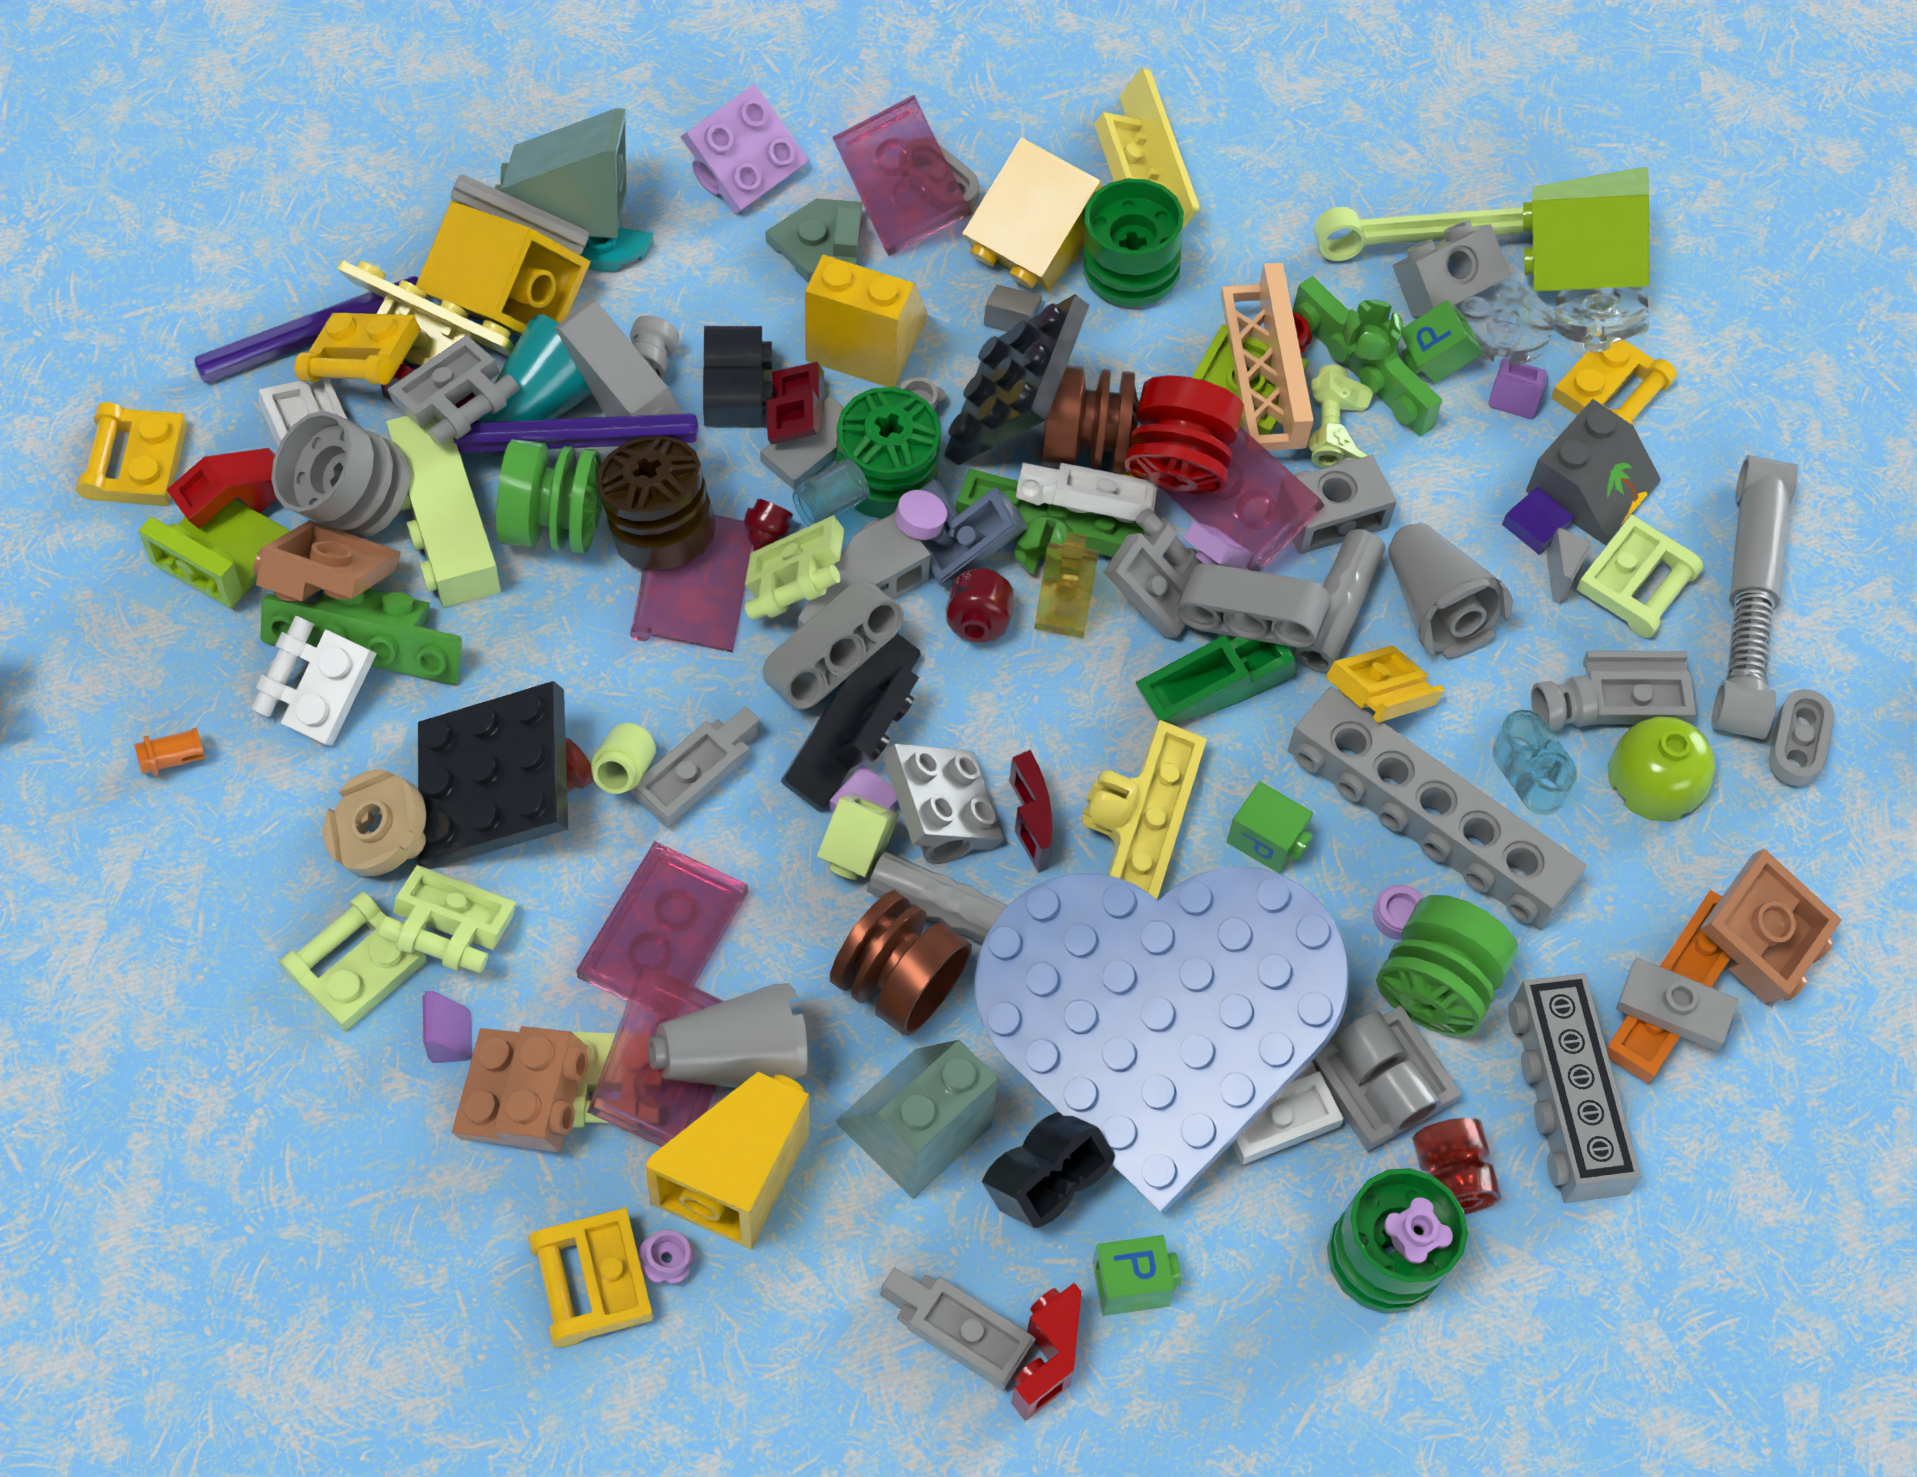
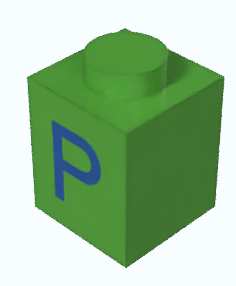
M1445 300L1405 326L1401 335L1407 346L1401 353L1410 369L1416 375L1422 371L1435 384L1484 353L1467 319L1449 300Z
M1259 781L1233 818L1226 843L1280 874L1290 858L1299 862L1311 844L1314 835L1307 832L1313 812Z
M1164 1235L1101 1243L1096 1246L1092 1264L1102 1316L1169 1307L1175 1290L1174 1287L1181 1286V1272L1177 1254L1175 1252L1167 1253Z

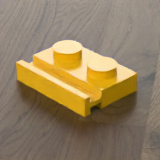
M1393 645L1334 661L1325 677L1340 690L1341 694L1352 700L1361 709L1370 707L1374 710L1373 719L1377 723L1434 706L1438 703L1445 690L1441 685L1430 686L1426 682L1429 675Z

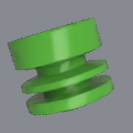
M512 439L505 451L499 477L496 505L498 541L506 545L535 548L543 528L548 527L551 549L562 551L569 535L571 551L578 554H587L591 547L595 529L600 521L603 505L596 485L598 469L601 465L599 451L584 448L577 464L575 449L571 446H564L560 451L555 467H551L548 446L545 443Z
M1429 895L1419 899L1400 935L1402 941L1394 944L1388 960L1384 962L1378 973L1376 983L1379 992L1394 1009L1402 1006L1411 1021L1428 1030L1447 1036L1466 1037L1475 1034L1481 1025L1486 1012L1495 998L1494 990L1501 987L1519 953L1517 942L1503 923L1476 905L1448 895Z

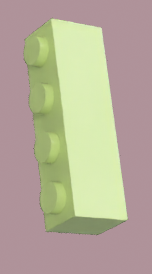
M408 416L386 421L390 441L395 442L406 454L410 468L409 490L401 510L411 509L415 519L406 523L414 551L424 549L427 561L419 563L427 592L437 590L442 608L500 593L501 588L497 566L457 444L454 443V437L441 446L434 443L427 430L441 421L437 417L422 428Z

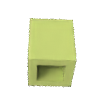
M853 793L840 797L817 857L831 862L829 870L848 879L858 880L860 875L866 877L872 874L878 860L886 850L900 813Z

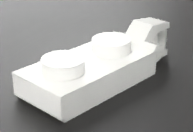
M1023 463L1019 475L1016 498L1036 505L1044 502L1049 505L1053 503V505L1063 506L1076 513L1093 512L1113 516L1122 522L1134 523L1137 516L1143 510L1151 508L1154 511L1157 484L1150 480L1065 463L1060 464V469Z

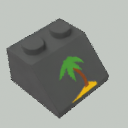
M1592 399L1538 459L1526 492L1529 494L1534 488L1539 487L1574 515L1572 521L1574 525L1606 546L1630 515H1633L1659 485L1661 478L1634 426Z

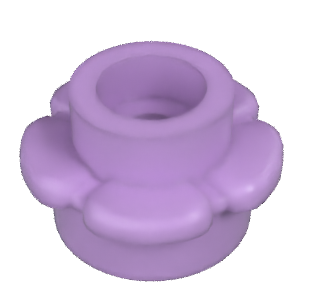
M662 1230L652 1235L651 1238L644 1240L640 1246L638 1257L643 1261L642 1272L650 1281L654 1283L667 1281L668 1284L673 1285L682 1282L689 1275L688 1268L694 1263L695 1253L692 1245L681 1233L674 1230ZM669 1254L672 1260L665 1263L662 1261L661 1256Z

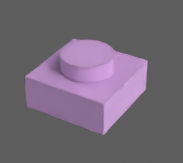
M1194 521L1183 538L1199 549L1196 558L1203 563L1245 569L1253 556L1252 552L1219 529Z

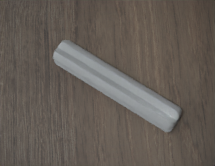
M460 175L453 186L450 198L456 203L530 227L581 255L589 237L587 230L473 178Z

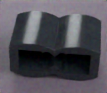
M704 326V426H762L763 411H767V400L772 399V381H763V370H772V341H763L762 326Z
M1056 1112L1045 1117L1035 1125L1027 1135L1022 1146L1013 1148L996 1159L985 1173L982 1183L999 1211L1032 1228H1039L1056 1219L1069 1205L1075 1192L1092 1186L1103 1177L1113 1163L1115 1155L1098 1126L1075 1116H1063L1060 1112Z

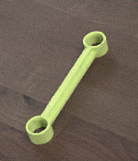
M1335 207L1322 213L1314 224V233L1320 252L1331 261L1348 260L1357 255L1364 245L1445 239L1444 230L1464 221H1470L1472 226L1491 224L1495 235L1533 233V230L1523 231V207L1359 219L1354 210L1347 207ZM1352 229L1343 238L1327 239L1330 234L1337 230Z

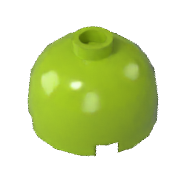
M1660 716L1636 723L1619 739L1608 763L1609 783L1613 791L1616 787L1619 794L1626 799L1624 805L1631 812L1653 821L1672 822L1681 819L1683 814L1698 809L1706 799L1716 773L1715 755L1706 737L1692 724L1673 717Z

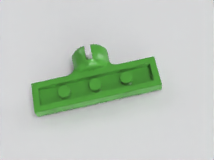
M1313 276L1299 284L1292 312L1303 316L1307 320L1309 331L1327 347L1330 355L1336 361L1343 362L1359 378L1361 384L1368 386L1392 410V413L1399 422L1408 425L1419 437L1431 430L1435 425L1442 399L1398 356L1397 347L1404 328L1399 313L1397 311L1392 313L1389 320L1392 307L1387 302L1380 300L1362 301L1358 305L1357 312L1353 309L1348 310Z
M971 468L968 470L956 501L955 509L960 514L994 487L1002 491L1017 507L1027 525V529L1018 535L1015 557L1021 567L1033 575L1036 572L1040 559L1048 561L1044 578L1057 577L1068 571L1072 565L1075 553L1080 550H1088L1114 557L1127 535L1141 533L1144 536L1145 531L1136 522L1126 523L1117 520L1113 516L1093 512L1076 513L1063 506L1053 505V503L1049 505L1044 502L1036 505L1016 498L1018 481Z

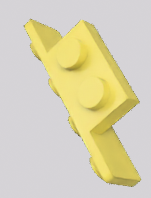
M1141 68L1120 95V102L1125 116L1103 112L1094 123L1113 181L1126 178L1147 179L1165 186L1177 196L1184 211V229L1199 211V203L1152 73L1148 69Z
M341 260L337 268L350 282L385 298L377 314L415 316L421 331L404 358L405 361L413 365L422 366L466 335L473 341L479 342L508 357L515 347L509 340L511 333L502 326L486 319L482 326L467 319L469 313L447 300H443L441 305L438 306L425 299L427 296L425 291L407 281L401 280L398 286L385 281L386 274L367 262L360 260L356 267Z

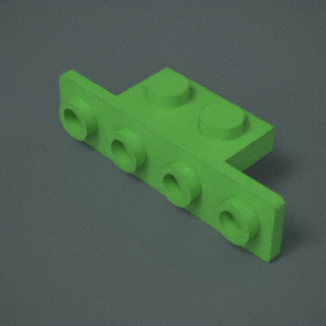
M371 589L365 590L353 599H336L323 593L315 604L305 601H285L273 594H267L262 600L260 638L264 643L276 645L281 632L287 634L296 615L315 624L306 643L316 648L326 629L377 653L371 665L372 667L448 684H455L460 677L462 638L458 635L423 628L429 620L430 602L413 599L410 595L401 592L385 593Z

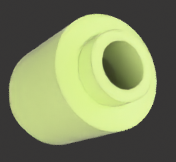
M632 723L618 724L608 732L591 762L594 781L602 790L612 794H620L634 789L639 784L656 753L655 742L649 732L641 726Z

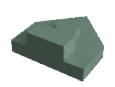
M816 198L765 231L766 242L777 253H782L796 266V272L808 283L822 254L857 265L863 202Z

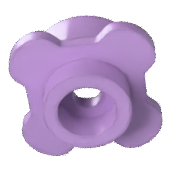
M1425 1198L1413 1199L1407 1210L1400 1214H1389L1384 1222L1385 1231L1391 1236L1395 1249L1408 1262L1413 1264L1423 1263L1435 1248L1444 1249L1448 1247L1453 1237L1451 1229L1439 1222L1433 1213V1204ZM1415 1226L1422 1228V1235H1417L1414 1232Z

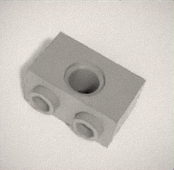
M1464 221L1453 225L1443 231L1445 239L1435 244L1432 239L1418 243L1406 250L1407 258L1392 265L1412 317L1424 315L1445 300H1449L1453 305H1456L1511 276L1491 224L1472 226L1470 221ZM1448 259H1450L1452 263L1451 275L1447 267Z
M1369 455L1359 459H1342L1332 467L1311 473L1309 471H1302L1292 475L1282 482L1276 509L1300 555L1343 542L1346 534L1354 529L1373 533L1388 528L1397 501L1373 455Z

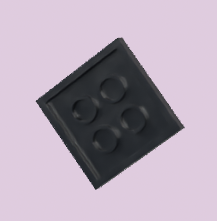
M1074 294L1058 304H1049L1039 315L1028 321H1019L1007 333L999 337L993 336L987 340L978 355V359L981 362L977 372L965 387L963 396L966 400L962 410L949 427L948 434L951 437L944 453L947 458L960 465L1046 421L1090 306Z
M555 681L418 722V791L423 797L426 808V822L423 830L426 842L423 850L418 855V861L421 864L432 869L568 830L564 689Z

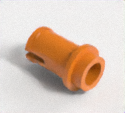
M197 727L189 731L152 740L149 739V735L143 736L144 742L134 744L141 773L153 772L154 777L159 776L158 770L205 760Z

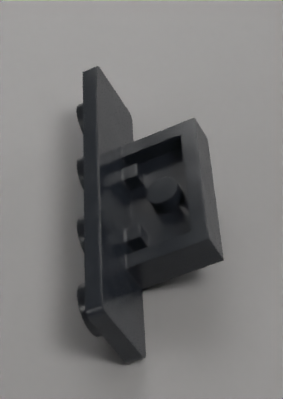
M897 633L849 675L838 688L781 778L782 784L815 809L822 810L827 807L830 799L850 769L866 759L870 762L876 760L890 740V737L885 734L892 721L898 722L914 702V697L910 695V692L919 677L911 670L921 656L920 650Z

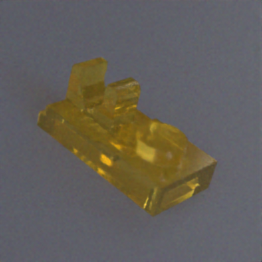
M1067 532L1064 545L1053 542L1048 543L1034 629L1078 638L1084 637L1099 551L1085 549L1087 535Z

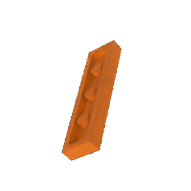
M1710 889L1660 967L1712 988L1731 957L1708 937L1700 927L1722 896ZM1627 1015L1606 1049L1610 1060L1650 1084L1680 1036Z

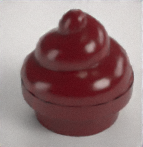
M757 499L753 508H747L744 525L749 531L748 539L753 546V550L756 551L789 536L793 530V527L789 525L793 518V513L763 499Z

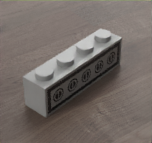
M1586 973L1524 980L1514 999L1509 1003L1508 1016L1513 1032L1520 1033L1524 1048L1521 1054V1067L1524 1079L1527 1083H1533L1537 1098L1534 1105L1535 1123L1539 1133L1546 1134L1551 1152L1547 1157L1550 1180L1554 1186L1560 1187L1564 1203L1628 1195L1641 1177Z

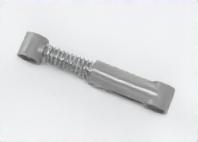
M1747 455L1740 469L1735 496L1736 502H1740L1729 598L1732 606H1734L1730 654L1728 657L1726 680L1720 683L1713 705L1712 729L1764 740L1773 722L1776 692L1769 690L1767 686L1766 675L1768 674L1767 667L1769 665L1767 660L1770 656L1769 645L1771 644L1770 637L1772 635L1770 630L1773 626L1771 624L1773 622L1772 615L1780 604L1789 506L1793 499L1798 477V466L1796 464Z

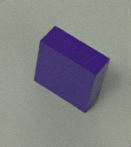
M1536 487L1505 515L1502 525L1539 555L1551 544L1558 528L1567 530L1570 527L1574 515L1539 487Z

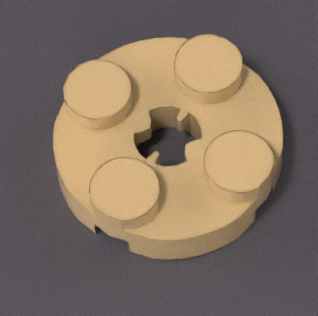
M381 769L366 771L349 780L338 792L343 798L338 803L336 810L333 811L329 808L324 818L323 839L329 855L346 869L361 877L379 876L396 869L406 859L418 856L426 842L423 833L426 822V808L421 793L417 787L403 777ZM379 812V815L382 816L379 827L374 832H367V827L374 823V815Z

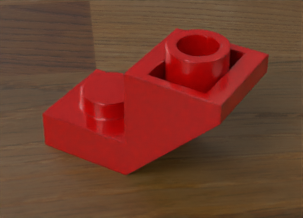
M270 448L205 456L166 490L187 520L198 529L236 497H239L251 509L261 513L277 499L271 480L273 460L276 454Z
M1075 1282L1061 1293L1056 1288L1047 1291L1030 1308L1032 1315L1029 1319L1027 1333L1035 1338L1034 1344L1048 1361L1045 1363L1041 1357L1035 1359L1023 1368L1014 1379L1018 1385L1014 1387L1011 1404L1025 1421L1070 1387L1075 1366L1082 1292Z

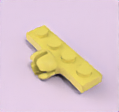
M1159 720L1153 729L1139 776L1129 778L1109 769L1102 771L1087 796L1089 809L1084 807L1082 821L1087 828L1109 836L1114 842L1115 851L1107 875L1124 879L1137 885L1156 900L1161 890L1207 738Z

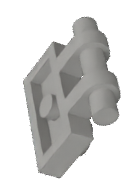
M466 335L387 390L392 402L420 428L436 417L441 420L427 430L434 443L441 446L452 437L460 439L470 432V425L488 412L495 414L506 407V400L520 389L516 381L509 374L493 383L491 379L500 374L496 360ZM472 392L476 395V397L460 408L455 406L456 403Z
M1147 508L1136 518V523L1145 531L1144 536L1141 533L1127 535L1103 573L1164 638L1179 637L1186 626L1178 618L1176 607L1192 569L1203 562L1196 558L1197 551L1194 548L1187 549L1176 537V528L1166 518L1160 519L1151 508ZM1164 553L1173 562L1172 566L1162 557Z

